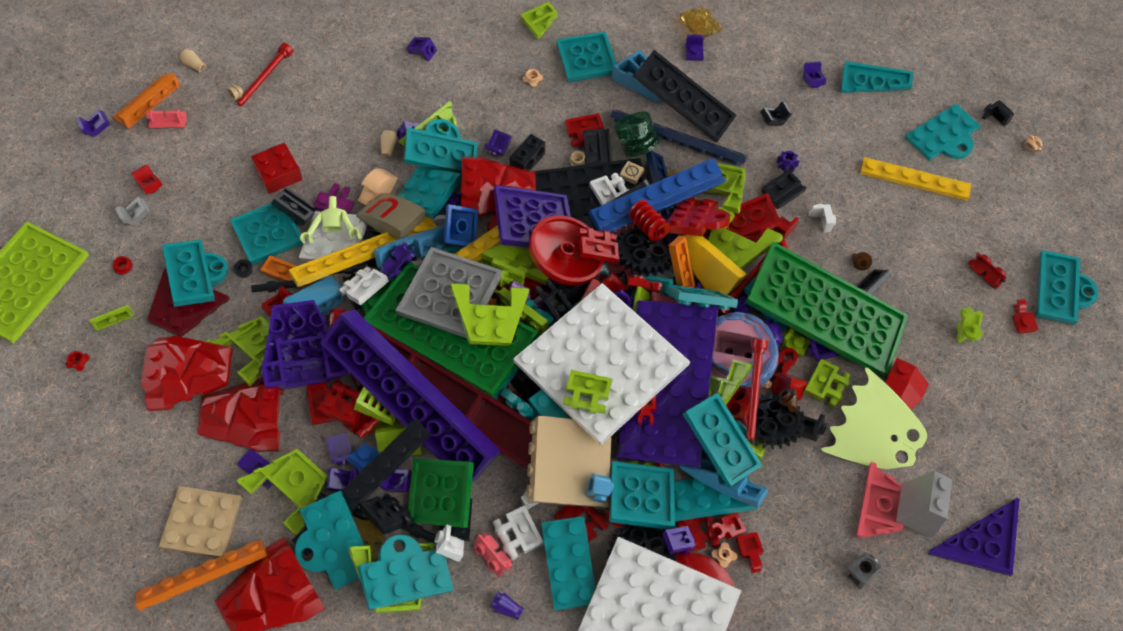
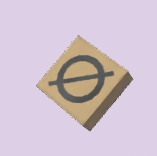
M627 161L620 173V177L636 185L644 172V168Z

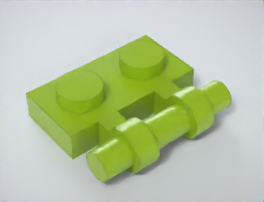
M821 359L804 393L821 402L827 396L830 399L828 406L835 408L837 403H840L843 398L842 393L844 389H847L850 384L849 379L851 375L847 372H844L842 376L838 375L837 372L840 367ZM832 382L837 384L835 390L829 388Z
M571 369L566 392L574 394L572 398L564 396L563 405L570 406V409L575 410L577 408L589 410V413L596 414V412L605 414L606 405L598 404L599 399L608 401L613 379ZM580 396L592 397V401L580 400Z

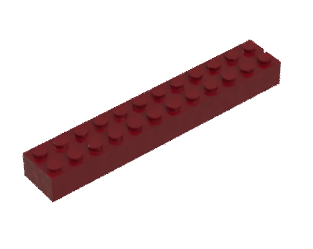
M371 325L501 450L500 454L526 470L528 469V464H531V455H529L528 449L530 442H532L530 420Z

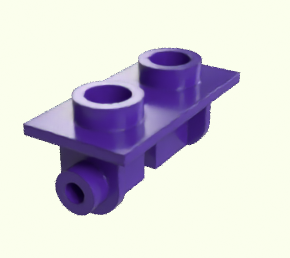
M404 241L402 244L399 243L392 253L397 258L396 261L389 257L380 267L381 273L386 276L387 274L390 275L388 280L396 279L403 271L401 269L403 264H408L415 256L413 254L415 249L412 248L409 251V245Z

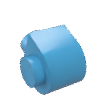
M592 474L589 478L586 497L593 498L595 502H606V498L612 494L614 487L611 478Z

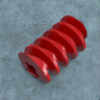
M640 200L632 207L629 213L631 221L650 240H661L669 233L670 224L666 223V220L646 200Z

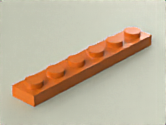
M262 539L249 542L246 546L237 550H230L219 558L209 559L200 566L188 568L181 574L167 577L151 587L146 586L135 593V605L141 611L267 557L265 544Z

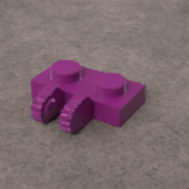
M334 183L330 194L319 192L313 206L319 211L328 209L329 197L335 196L337 198L336 208L343 209L347 214H350L355 205L354 201L346 199L350 193V187L345 186L341 196L338 197L336 194L340 186Z

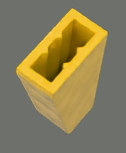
M683 235L686 236L692 270L703 287L707 290L720 291L730 295L747 274L703 236Z

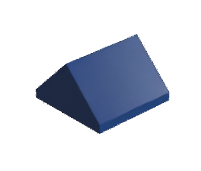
M446 204L444 244L446 246L465 247L476 240L478 210Z

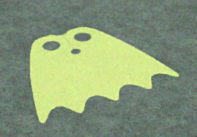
M865 368L869 379L868 384L865 386H852L857 402L852 406L841 407L846 416V422L841 426L830 427L831 432L835 436L836 443L830 447H823L821 450L867 466L871 462H875L877 464L876 467L881 469L913 466L916 461L915 453L918 448L923 447L925 444L927 432L920 420L903 400L869 368ZM910 429H915L919 432L920 437L915 442L907 438V432ZM892 435H896L898 437V440L896 442H893L891 440ZM903 450L907 453L908 460L906 463H899L896 460L895 455L898 451Z

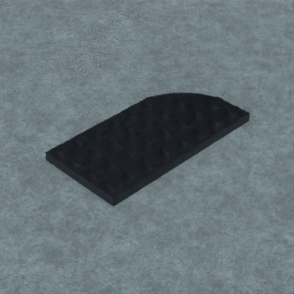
M641 158L532 171L535 172L536 191L567 195L571 217L581 220L588 215L590 210L601 206L590 187V181L603 176H607L609 180H612L611 175L617 173L620 177V173L627 161L643 167ZM644 172L636 185L646 180ZM624 180V185L627 189L630 190L631 188L636 186L635 184ZM614 188L617 193L620 192L618 188Z

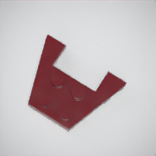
M165 268L147 320L155 326L183 337L200 324L209 314L214 313L218 307L227 303L230 298L219 291L213 290L214 301L204 302L203 305L197 303L174 307L167 269Z

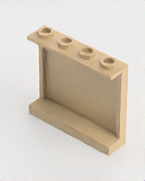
M537 416L530 423L532 442H530L528 453L531 455V464H528L527 475L530 476V485H527L526 497L529 498V504L537 502L594 507V509L609 507V497L606 498V502L601 503L593 501V498L586 497L589 478L592 474L610 477L611 437L600 446L573 419Z

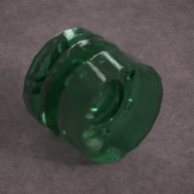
M636 112L625 116L614 126L619 140H622L621 146L627 157L644 155L655 149L660 143L648 112Z

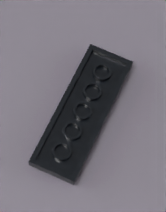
M656 50L652 51L633 76V78L716 143L737 116Z

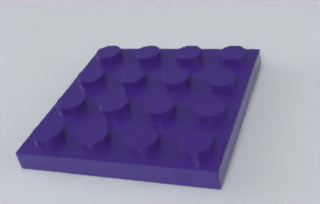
M495 185L494 187L500 244L529 248L530 235L541 220L555 215L571 217L567 195Z

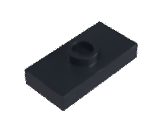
M874 269L856 287L872 295L891 277L889 270Z

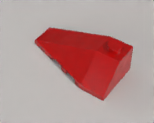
M896 358L885 380V383L903 400L910 410L922 400L929 385L916 366L899 358Z

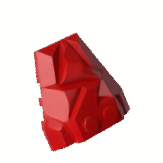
M462 156L461 207L478 210V217L486 216V212L496 210L494 198L495 185L536 191L535 172L483 157Z
M180 336L157 338L153 341V345L146 347L141 386L145 390L144 399L147 410H169L174 408L175 403L183 400L189 402L197 394L203 393L206 395L228 386L233 349L229 346Z
M263 377L256 379L251 386L242 383L201 396L197 434L221 442H230L235 446L251 448L257 452L279 451L281 432L278 428L280 395H284V389L265 388Z
M284 537L267 546V557L249 564L215 600L230 631H264L275 627L280 628L290 623L304 622L325 609Z

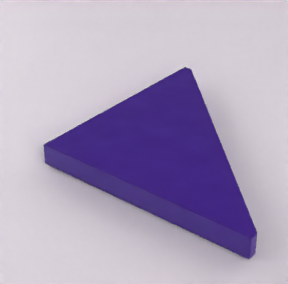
M1014 499L960 533L947 539L942 544L931 549L928 555L1012 576L1020 499Z

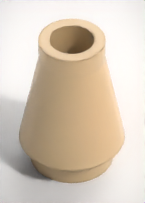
M185 49L179 56L183 65L199 73L206 68V64L201 61L193 50Z
M385 130L380 135L381 157H392L398 140L394 131Z

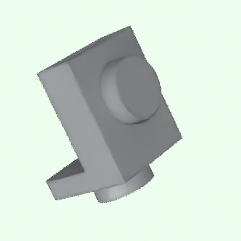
M137 197L126 208L120 206L115 208L119 220L133 226L150 213L144 199Z

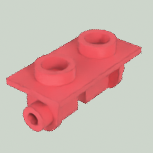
M180 109L166 111V113L150 110V112L146 113L147 119H150L149 128H184L187 113Z
M484 533L481 536V534H478L473 544L475 552L486 561L489 570L500 578L504 570L508 571L513 567L511 564L512 560L503 550L498 553L495 552L500 546L491 535Z

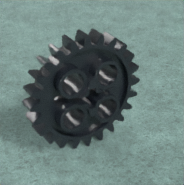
M635 224L633 229L628 226L626 231L621 230V235H617L615 241L618 243L619 265L625 264L624 270L630 268L632 269L631 274L637 271L639 276L642 273H645L647 277H649L650 273L654 276H657V272L664 274V269L669 270L670 265H673L669 244L674 240H670L671 235H667L661 240L652 241Z
M761 394L757 408L755 446L762 443L763 448L770 445L773 450L774 445L782 449V444L789 447L790 442L796 443L797 438H801L805 428L804 412L800 411V406H797L796 412H790L787 406H782L779 403V394L776 398H773L772 394H769L768 398Z
M625 524L624 530L619 527L617 528L619 535L612 534L614 541L608 542L609 547L612 548L607 550L609 556L617 538L620 537L677 562L675 556L678 555V552L669 553L662 534L668 529L637 525L629 526V524ZM636 536L643 537L640 541L633 540ZM655 546L662 547L659 551L652 550Z

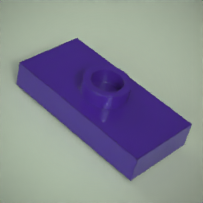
M250 449L236 464L249 475L254 470L260 467L263 468L270 463L253 449ZM269 480L262 484L266 489L273 485Z

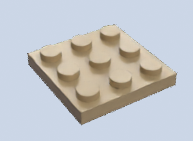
M179 486L159 547L161 549L216 558L223 556L227 549L242 497Z

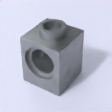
M864 552L846 570L844 575L861 590L882 566L879 565L878 560L873 555ZM859 566L866 567L868 573L862 572Z

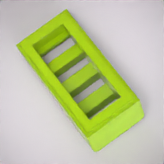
M363 387L354 410L393 426L396 417L392 413L390 417L387 416L388 409ZM381 406L384 407L383 412L379 411Z

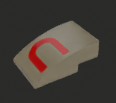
M380 194L359 211L356 217L381 234L387 232L399 240L408 235L424 220L425 209L402 197Z

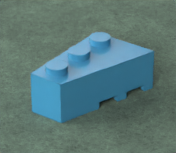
M640 50L613 66V81L658 104L663 101L633 78L648 58Z
M331 276L318 280L309 287H304L293 295L287 296L283 300V304L314 300L322 315L325 316L343 302L344 296L338 291L342 286Z

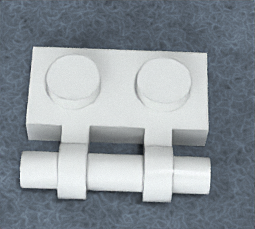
M617 173L611 175L612 180H609L607 176H603L590 181V187L601 206L629 190L625 187L623 178L619 177ZM614 188H618L620 192L617 193Z
M367 266L363 270L360 269L356 272V276L350 281H345L343 287L338 291L342 296L346 294L349 299L362 305L389 280L383 273L375 269L371 270Z
M525 505L506 514L508 523L502 524L500 519L492 522L495 528L494 532L497 537H500L504 545L502 548L511 560L519 557L516 549L519 547L526 554L544 545V541ZM511 530L517 538L513 541L510 540L507 534Z

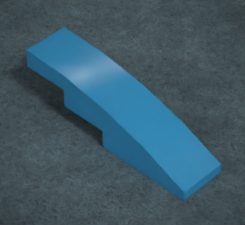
M445 226L419 232L375 249L377 267L380 268L389 257L396 261L397 258L392 253L398 244H402L403 241L409 245V251L412 248L415 249L413 252L414 257L420 258L426 256L431 247L440 249L446 246L444 244Z
M702 456L701 468L680 466V469L714 490L756 508H759L767 495L766 487L747 482V476L727 488L710 458Z

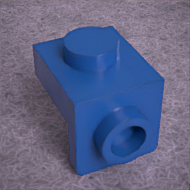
M364 443L348 455L347 461L362 472L380 453L375 448Z

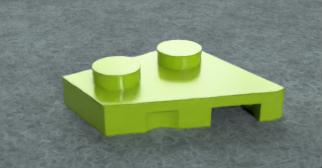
M548 1L520 14V19L538 40L557 18L558 12Z

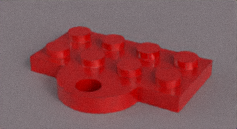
M767 193L741 203L740 213H734L735 217L726 229L757 243L767 228L774 229L782 226V222ZM706 229L707 233L704 237L709 240L711 229Z
M692 197L680 202L666 223L670 224L669 233L703 236L706 229L713 230L727 227L730 223V214L718 209L719 202H715L712 199L695 200Z

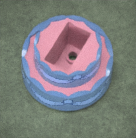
M741 312L729 313L718 317L711 375L727 379L733 359L753 365L754 353H752L751 340L763 339L768 341V347L765 354L762 355L760 387L768 382L776 370L779 359L778 346L769 327L758 317ZM732 350L733 354H727V351ZM751 354L752 358H746V356ZM753 368L739 387H751Z

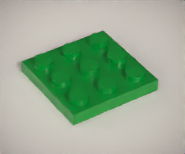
M413 458L408 511L411 513L410 516L414 519L413 523L441 526L448 524L452 527L468 528L474 463Z

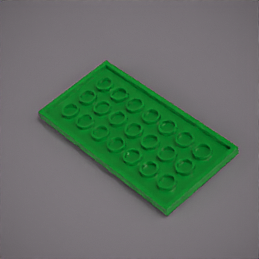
M772 242L769 246L745 302L862 367L869 368L873 373L883 378L889 375L909 316L775 242Z
M409 262L364 319L377 329L494 398L517 366L513 359L539 337V332L519 321L510 346L469 344L467 338L398 315L396 309L420 268Z

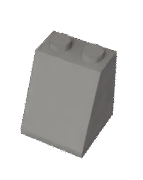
M933 471L902 483L896 522L926 536L934 537L947 520L952 479Z

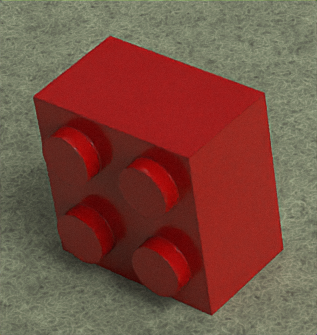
M285 142L251 156L255 170L268 194L303 180L300 169Z

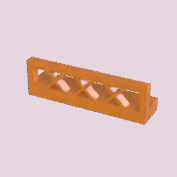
M172 72L168 75L163 74L117 112L113 119L125 128H131L147 112H150V110L180 86L176 75Z

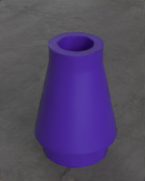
M499 591L490 605V608L494 609L493 612L517 620L524 610L505 592L502 594Z

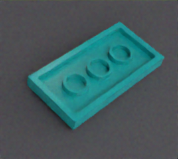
M718 393L683 413V416L727 488L762 466V463Z
M697 479L674 481L675 521L757 510L756 507L722 494Z
M584 516L541 523L554 611L589 606L596 588Z

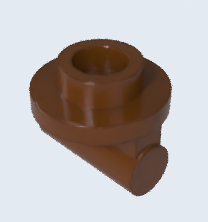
M866 252L853 253L852 261L854 267L858 270H867L872 265V256Z
M794 388L784 389L779 395V403L782 406H787L790 412L797 411V391Z

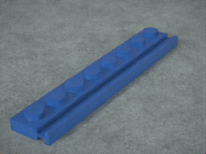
M712 158L590 210L588 214L597 230L600 232L605 230L612 233L634 223L631 221L629 213L632 207L640 200H646L653 209L660 212L725 183L726 179L722 177L721 174L723 173L715 159Z

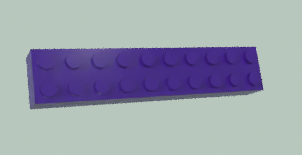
M355 309L340 314L320 344L406 428L415 419L419 420L432 434L423 444L439 460L473 462L472 483L476 481L501 450Z

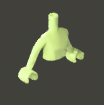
M330 196L329 208L321 211L315 217L308 231L300 235V240L305 245V240L309 238V242L313 244L314 238L312 234L321 220L323 221L322 230L325 232L341 231L342 222H344L352 240L355 234L361 240L362 234L358 228L353 227L346 211L336 208L337 198Z

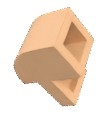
M377 168L372 170L362 182L364 188L358 201L367 206L378 195L383 193L389 194L398 177L385 169Z

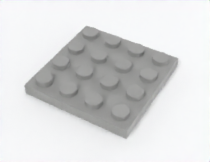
M431 247L399 303L396 312L398 315L467 338L461 322V315L456 308L454 296L450 291L451 283L468 284L470 304L487 305L503 274L502 270Z

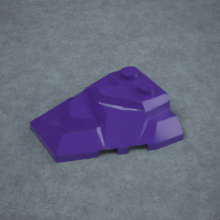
M314 300L273 305L262 362L265 388H297L329 382L330 380L348 375L347 369L320 344L329 329Z

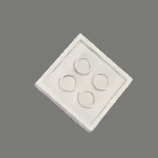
M314 212L310 226L320 212ZM347 214L353 227L358 228L362 234L361 240L357 234L353 236L352 240L344 222H342L341 231L325 232L322 230L323 221L321 220L312 234L314 243L311 244L309 238L305 240V245L303 244L299 256L300 261L310 262L362 242L368 224L357 218L355 214Z

